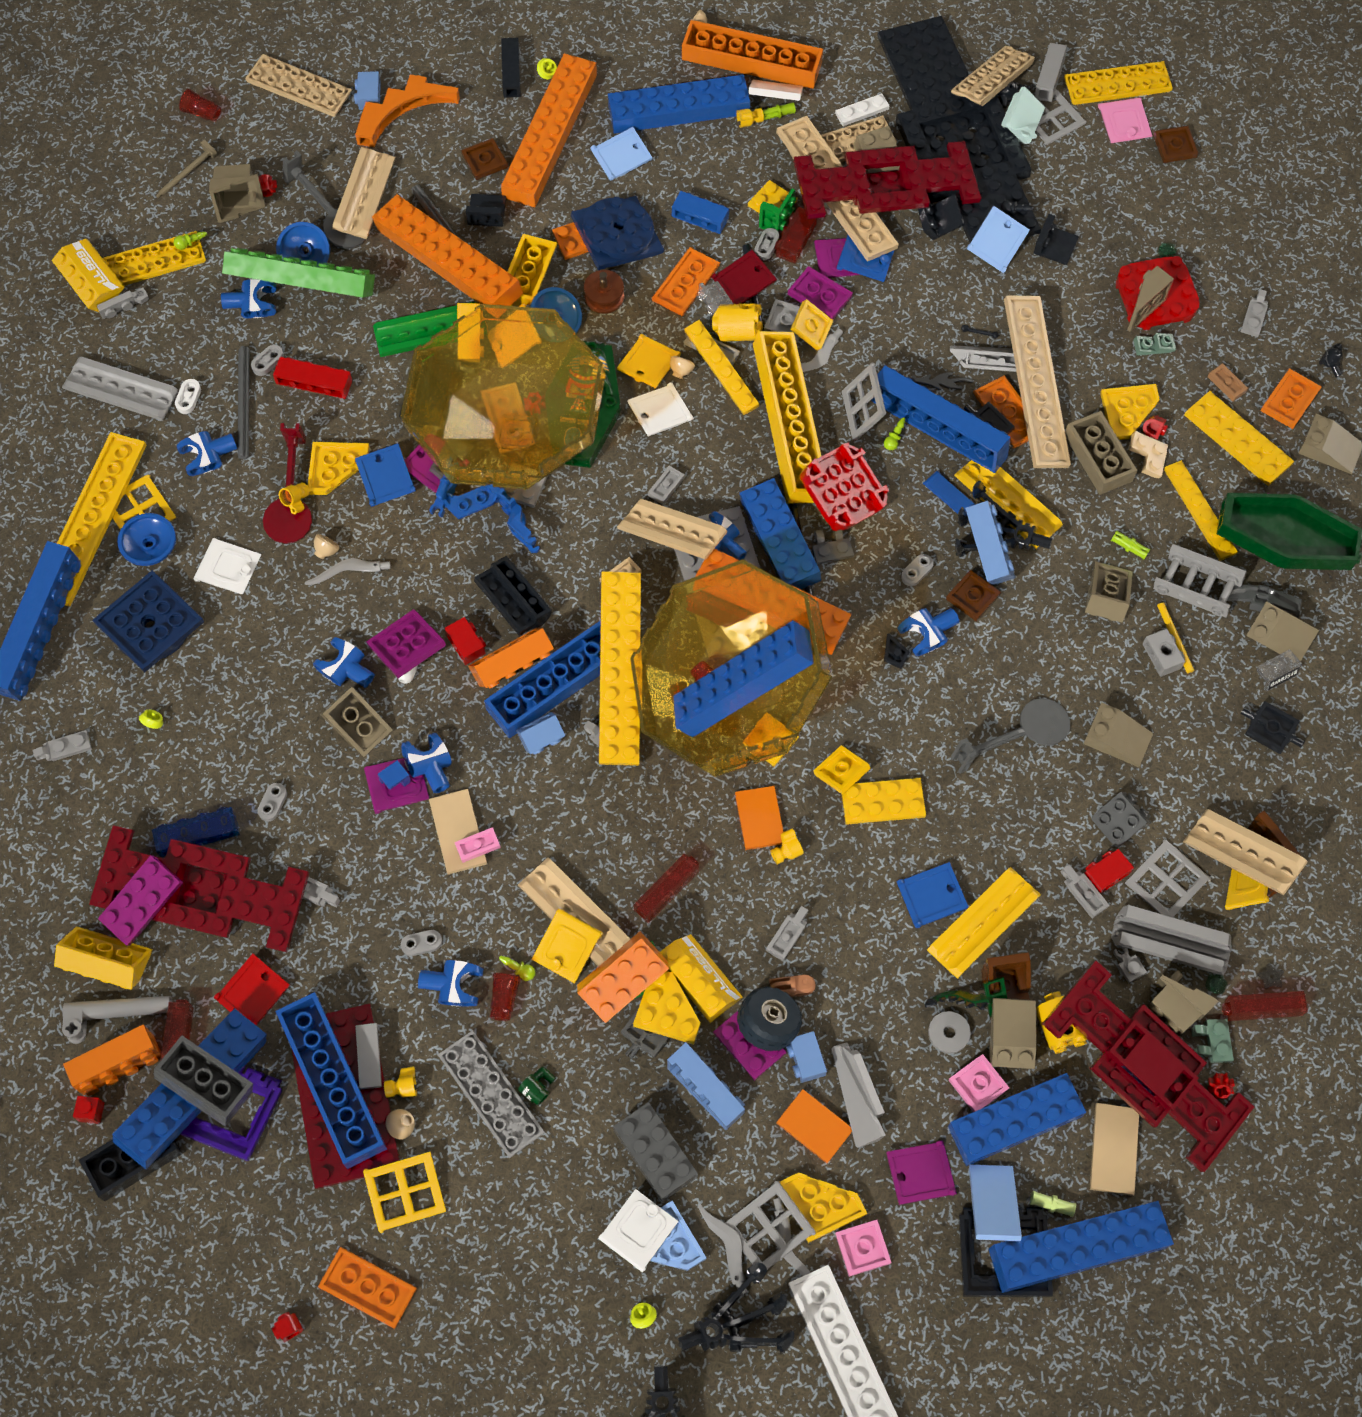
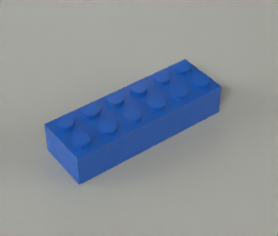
M770 479L740 492L742 506L777 578L800 590L820 582V570L775 479Z
M1065 1073L950 1122L948 1128L967 1167L1083 1117L1086 1111L1068 1074Z

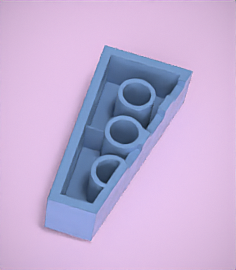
M985 501L965 508L987 582L995 585L1016 578L1012 561L1007 553L1009 552L1007 544L1003 541L1001 535L1003 534L1001 524L997 523L995 517L998 515L995 505Z
M684 1043L667 1059V1069L725 1130L745 1113L743 1101L738 1096L734 1097L731 1094L727 1084L716 1077L714 1071L701 1060L699 1055L687 1043Z

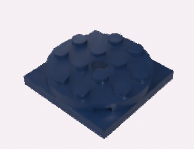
M636 196L625 199L619 197L606 198L597 201L588 208L571 211V218L598 270L653 257L664 252V248L654 231L653 221Z
M153 570L92 620L117 645L120 651L127 655L144 673L160 659L173 654L184 643L187 636L204 623V620ZM149 621H154V622H155V625H154L153 627H151V628H146V627H145L146 624H147V622H149Z

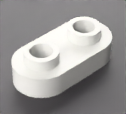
M188 379L181 385L175 400V406L182 414L191 413L196 406L201 393V387L197 380Z

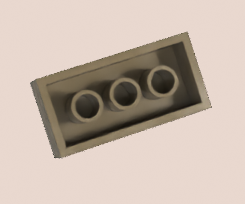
M1102 411L1067 425L1065 431L1066 439L1099 495L1133 482L1137 469Z

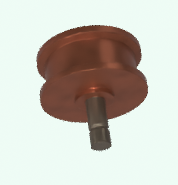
M598 270L586 278L584 283L585 302L591 310L606 314L620 308L624 301V284L617 273L610 270Z

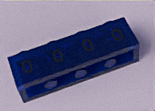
M221 807L215 812L200 813L197 817L190 819L182 818L176 823L161 824L157 828L152 829L156 852L160 857L166 856L171 839L203 846L240 835L236 815L232 807Z

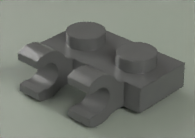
M823 530L815 531L814 537L817 545L812 546V551L817 565L854 557L850 539L843 538L842 530L832 531L835 541L825 543Z

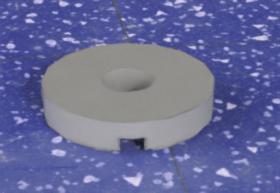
M952 1011L936 1015L930 1022L928 1029L929 1040L933 1047L946 1054L957 1053L963 1050L969 1042L971 1035L970 1026L966 1019L959 1013ZM946 1027L953 1028L955 1036L952 1038L946 1037L943 1032Z

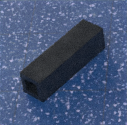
M501 38L504 98L521 97L518 38Z

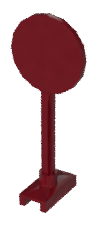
M280 423V431L288 447L286 487L294 485L296 448L298 444L306 443V436L300 423H296L295 428H286L285 423ZM280 499L275 500L267 507L263 516V527L271 539L279 543L288 544L297 542L307 535L312 525V515L304 502H302L304 510L297 514H292L290 507L283 505Z

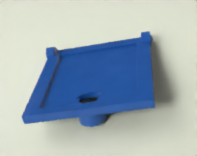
M847 235L836 268L884 282L894 250L867 262L850 236Z
M398 443L355 458L371 507L416 491Z
M950 862L897 881L915 928H920L922 925L969 908Z

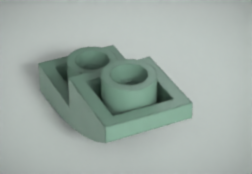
M1156 333L1153 337L1136 336L1133 340L1136 355L1162 354L1176 350L1173 334Z

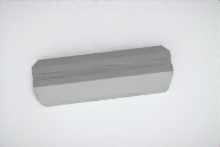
M1127 905L1123 906L1116 916L1111 935L1114 944L1222 976L1227 971L1231 952V935L1225 932Z

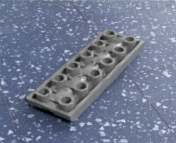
M84 357L77 359L71 373L62 386L65 390L161 421L164 420L178 393V389L172 385Z
M473 1030L438 1054L509 1159L545 1133Z

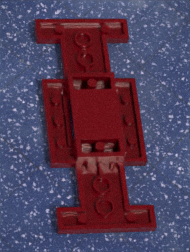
M965 141L948 143L947 151L949 157L918 160L914 146L850 151L845 153L847 166L815 169L811 155L794 156L793 163L807 219L825 217L826 211L823 202L853 200L854 205L858 206L859 214L928 208L930 201L927 193L959 190L962 204L980 203L981 195ZM899 166L898 171L866 173V169Z
M112 826L89 905L106 909L115 899L117 890L121 891L150 857V855L129 850L134 830ZM173 839L170 840L165 859L156 858L183 883L152 920L224 938H229L234 919L271 927L266 948L288 952L310 872L288 867L283 887L246 878L251 861L249 857Z
M1093 961L1044 1020L1042 1025L1057 1039L1062 1037L1071 1024L1102 1052L1089 1069L1153 1128L1160 1124L1167 1113L1198 1141L1185 1158L1200 1172H1205L1254 1109V1106L1239 1092L1235 1093L1228 1103L1223 1106L1197 1081L1199 1079L1197 1075L1207 1062L1144 1004L1140 1005L1133 1015L1128 1018L1099 991L1112 974L1098 961ZM1121 1066H1125L1126 1068H1128V1069H1129L1140 1081H1142L1155 1095L1153 1096L1152 1094H1150L1138 1081H1136V1080H1135L1124 1068H1122Z

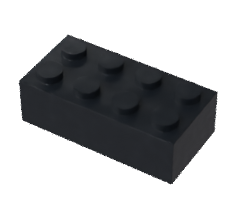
M112 1139L79 1159V1162L97 1196L103 1201H107L182 1155V1152L174 1140L147 1169H144L114 1144Z

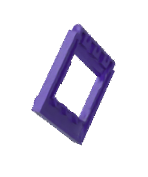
M244 1066L238 1074L253 1083V1093L265 1097L262 1106H259L252 1120L247 1136L244 1137L197 1117L180 1135L249 1161L280 1097L282 1089L279 1086L282 1080L267 1075L263 1082L264 1073L248 1068L246 1073L243 1074Z

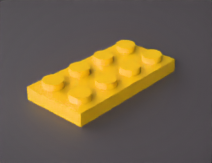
M921 778L856 783L842 795L845 824L926 817Z

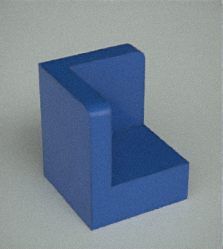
M398 760L378 773L379 781L382 784L384 783L388 789H392L399 783H402L405 787L411 782L409 774Z

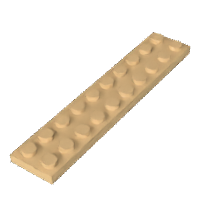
M807 116L777 128L776 133L793 157L811 155L815 169L843 167ZM853 200L826 202L867 262L898 249V242L876 212L859 214L858 206L854 205Z
M1006 296L1004 303L1033 468H1068L1071 463L1041 297Z

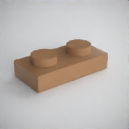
M1223 363L1208 375V378L1233 402L1248 390Z

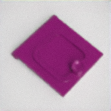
M846 239L814 241L819 273L828 278L860 275L836 268Z
M429 433L405 459L409 474L436 493L440 479L430 472L429 469L440 452L443 443ZM457 459L454 462L459 467L457 470L458 474H461L470 464L467 459L462 463Z
M404 758L398 759V762L409 774L411 781L405 787L402 783H399L392 789H388L378 778L379 772L397 760L364 767L375 814L429 799L424 776L421 775L413 778L405 765Z
M939 1140L932 1144L886 1152L899 1205L957 1194L943 1141Z

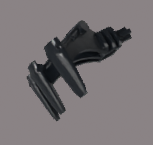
M977 481L974 484L973 497L975 499L982 497L985 501H989L991 505L994 504L997 514L1002 518V538L1004 539L1005 535L1014 537L1003 540L1006 542L1007 547L1015 549L1019 545V549L1026 547L1029 551L1031 544L1050 549L1053 538L1036 534V526L1030 527V523L1023 525V520L1017 521L1016 516L1011 511L1007 513L985 493L987 490L981 481ZM963 507L958 512L957 523L961 527L970 523L967 512ZM1012 524L1016 529H1009L1007 527ZM1020 532H1027L1028 537L1021 540L1018 538V534ZM958 538L955 539L956 556L961 558L963 555H966L965 551H978L976 544H964Z
M763 1263L753 1264L746 1270L747 1273L745 1275L748 1278L723 1303L719 1301L713 1308L716 1313L711 1312L708 1314V1317L706 1316L701 1318V1321H696L694 1323V1332L678 1338V1344L682 1351L701 1344L704 1351L709 1348H717L718 1345L720 1347L730 1345V1352H741V1348H757V1346H777V1351H780V1354L788 1351V1348L794 1341L793 1330L786 1331L778 1335L777 1338L741 1337L739 1334V1327L752 1322L754 1318L770 1311L772 1315H780L787 1305V1298L784 1293H779L769 1298L768 1306L752 1313H747L736 1319L730 1314L731 1311L729 1309L740 1298L739 1295L751 1282L759 1284L765 1277L767 1267ZM721 1317L725 1323L721 1324L717 1320ZM707 1327L715 1330V1337H710L707 1334ZM728 1330L730 1335L723 1334V1331Z
M654 1366L655 1389L647 1390V1394L651 1396L646 1398V1403L651 1406L645 1407L646 1417H654L655 1412L660 1414V1417H665V1414L671 1412L673 1417H678L677 1412L680 1411V1406L673 1405L678 1402V1397L673 1395L677 1392L676 1388H668V1366ZM660 1396L668 1398V1404L663 1408L656 1405V1400Z

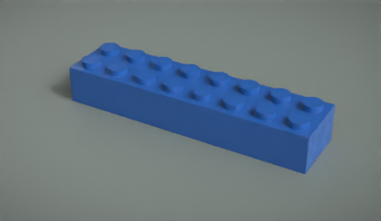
M744 75L608 93V108L615 134L622 133L631 127L637 131L737 116V110L750 109V98Z
M884 366L877 374L885 410L900 419L904 417L905 422L993 473H996L1008 458L1010 436L1004 431H999L988 422L978 419L974 414L968 413L958 405L948 402L941 395L934 394L925 386H920L911 378L899 374L895 369ZM873 397L871 401L876 404L875 397Z
M47 541L0 648V695L21 701L22 697L28 692V684L36 673L37 663L43 657V649L51 638L52 628L58 622V614L66 603L67 593L72 589L73 579L81 567V561L67 546Z
M601 620L484 700L486 710L509 739L517 734V729L540 718L600 676Z
M793 620L675 694L673 697L676 729L694 737L814 664L810 631Z
M314 992L275 1011L344 1166L349 1169L387 1150L316 993Z
M234 1008L198 1047L238 1073L264 1046L267 1034ZM161 1083L112 1134L113 1143L144 1169H147L200 1114L201 1110Z
M1159 1201L1027 1235L1021 1237V1241L997 1243L988 1250L1001 1291L1004 1293L1160 1251L1174 1243Z

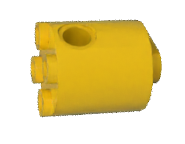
M720 304L712 317V328L719 336L720 341H754L759 331H763V323L759 321L761 304Z
M1060 991L1044 996L1046 1002L1036 1007V1013L1049 1048L1054 1050L1055 1054L1066 1051V1047L1071 1045L1075 1047L1087 1044L1086 1040H1088L1072 1024L1067 1029L1071 1034H1063L1058 1039L1042 1025L1044 1020L1064 997L1061 996Z

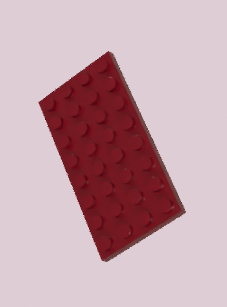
M370 1003L326 1013L358 1086L356 1025L374 1023ZM292 1050L315 1189L365 1178L364 1169L370 1170L400 1161L396 1138L392 1137L386 1128V1118L391 1111L389 1100L386 1098L384 1091L385 1079L381 1057L382 1087L363 1089L361 1093L387 1150L347 1169L340 1158Z

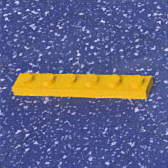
M700 319L684 329L686 335L742 414L745 415L759 407L756 398Z
M1182 460L1166 466L1164 471L1219 561L1236 555L1238 551L1233 543L1216 534L1218 519Z

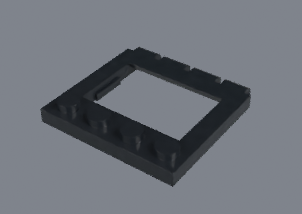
M963 1207V1215H959L963 1297H1052V1280L1002 1293L996 1274H974V1239H972L971 1229H975L973 1207ZM1018 1207L1021 1229H1036V1233L1048 1230L1047 1215L1042 1214V1207H1026V1215H1023L1022 1207Z

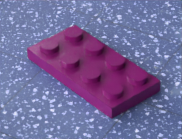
M150 855L99 916L98 920L126 946H130L183 882L155 856Z

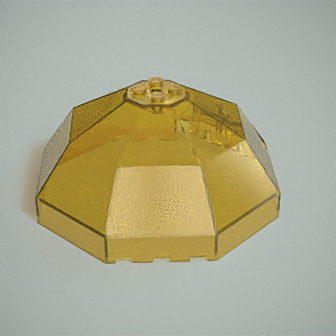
M479 304L473 312L467 316L463 315L454 321L451 327L445 331L441 330L432 336L431 340L425 345H419L414 349L400 416L405 428L451 483L478 486L493 484V487L528 490L594 443L605 381L604 366L584 341H581L569 324L565 323L555 309ZM516 430H518V436L514 437L513 435H511L512 433H515Z
M744 559L673 585L669 591L671 594L665 604L662 603L655 617L657 618L651 628L648 627L643 635L639 649L630 658L641 732L714 777L747 767L752 761L756 764L787 754L832 679L818 601ZM793 620L810 631L814 664L694 737L676 729L673 697L675 694Z

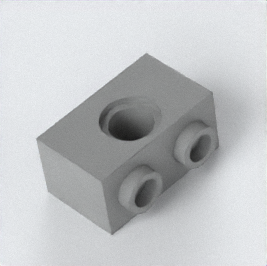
M1167 629L1146 636L1143 646L1160 677L1180 670L1185 663L1184 654L1182 651H1179L1174 636ZM1162 650L1167 651L1169 654H1164Z

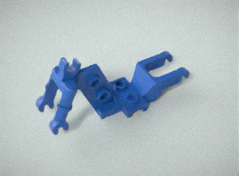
M452 458L445 461L446 470L443 477L440 478L436 500L429 509L432 515L436 509H440L438 515L442 518L445 513L444 509L447 508L457 519H461L499 502L502 506L501 509L509 516L507 524L511 533L531 553L540 551L539 546L533 548L537 540L535 537H531L532 533L526 527V516L522 512V507L517 504L513 497L511 498L507 495L505 490L500 488L491 479L484 486L460 496H454L457 483L461 482L464 477L462 474H458L457 470L459 467L457 463L453 464Z

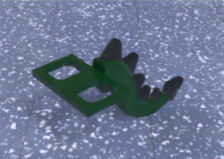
M1000 977L983 983L985 994L974 995L961 990L941 993L932 999H927L925 1008L937 1005L938 1001L945 1002L948 999L949 1002H953L956 1000V1004L965 1003L966 1008L975 1006L980 1010H984L988 1007L989 1016L992 1017L993 998H1007L1004 978ZM1000 982L1001 990L989 994L988 986Z

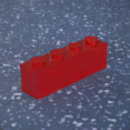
M280 357L273 373L276 384L343 399L347 398L352 384L351 373L345 369L330 368L327 365H316L309 361H298L291 357Z

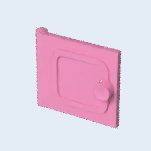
M1141 98L1098 104L1111 143L1152 137Z

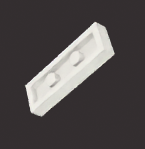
M881 93L835 111V114L842 126L889 110L890 106Z

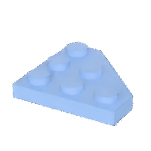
M671 1201L661 1207L675 1218L678 1223L650 1261L688 1271L706 1260L705 1254L674 1202Z

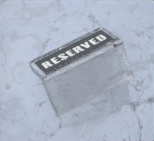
M1289 649L1257 666L1256 671L1266 682L1264 686L1265 692L1298 676L1302 663Z

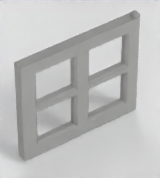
M1057 89L1055 90L1054 98L1061 106L1052 111L1045 107V115L1041 116L1035 131L1045 142V145H1049L1086 124V120L1080 116ZM1067 111L1076 122L1064 128L1055 116ZM1051 119L1059 128V131L1048 136L1039 125Z
M871 363L842 390L852 440H858L886 415L875 363ZM869 375L872 389L864 395L862 381ZM857 386L860 400L852 406L850 392ZM875 397L878 411L869 417L867 403ZM862 408L865 423L857 428L855 414Z
M1164 839L1159 848L1136 870L1125 884L1159 914L1174 917L1207 881H1211V878L1168 840ZM1166 851L1181 862L1169 875L1155 864ZM1184 867L1188 868L1198 877V880L1187 891L1173 880ZM1148 870L1163 881L1151 894L1137 883ZM1166 886L1181 897L1169 910L1155 899Z
M775 1181L773 1186L725 1222V1224L732 1227L739 1234L742 1242V1251L752 1265L760 1262L767 1267V1270L808 1237L816 1234V1231L779 1181ZM777 1194L788 1210L773 1222H770L760 1207ZM753 1213L764 1229L747 1241L736 1225ZM792 1214L803 1230L786 1243L775 1227ZM768 1233L779 1249L762 1262L751 1246Z

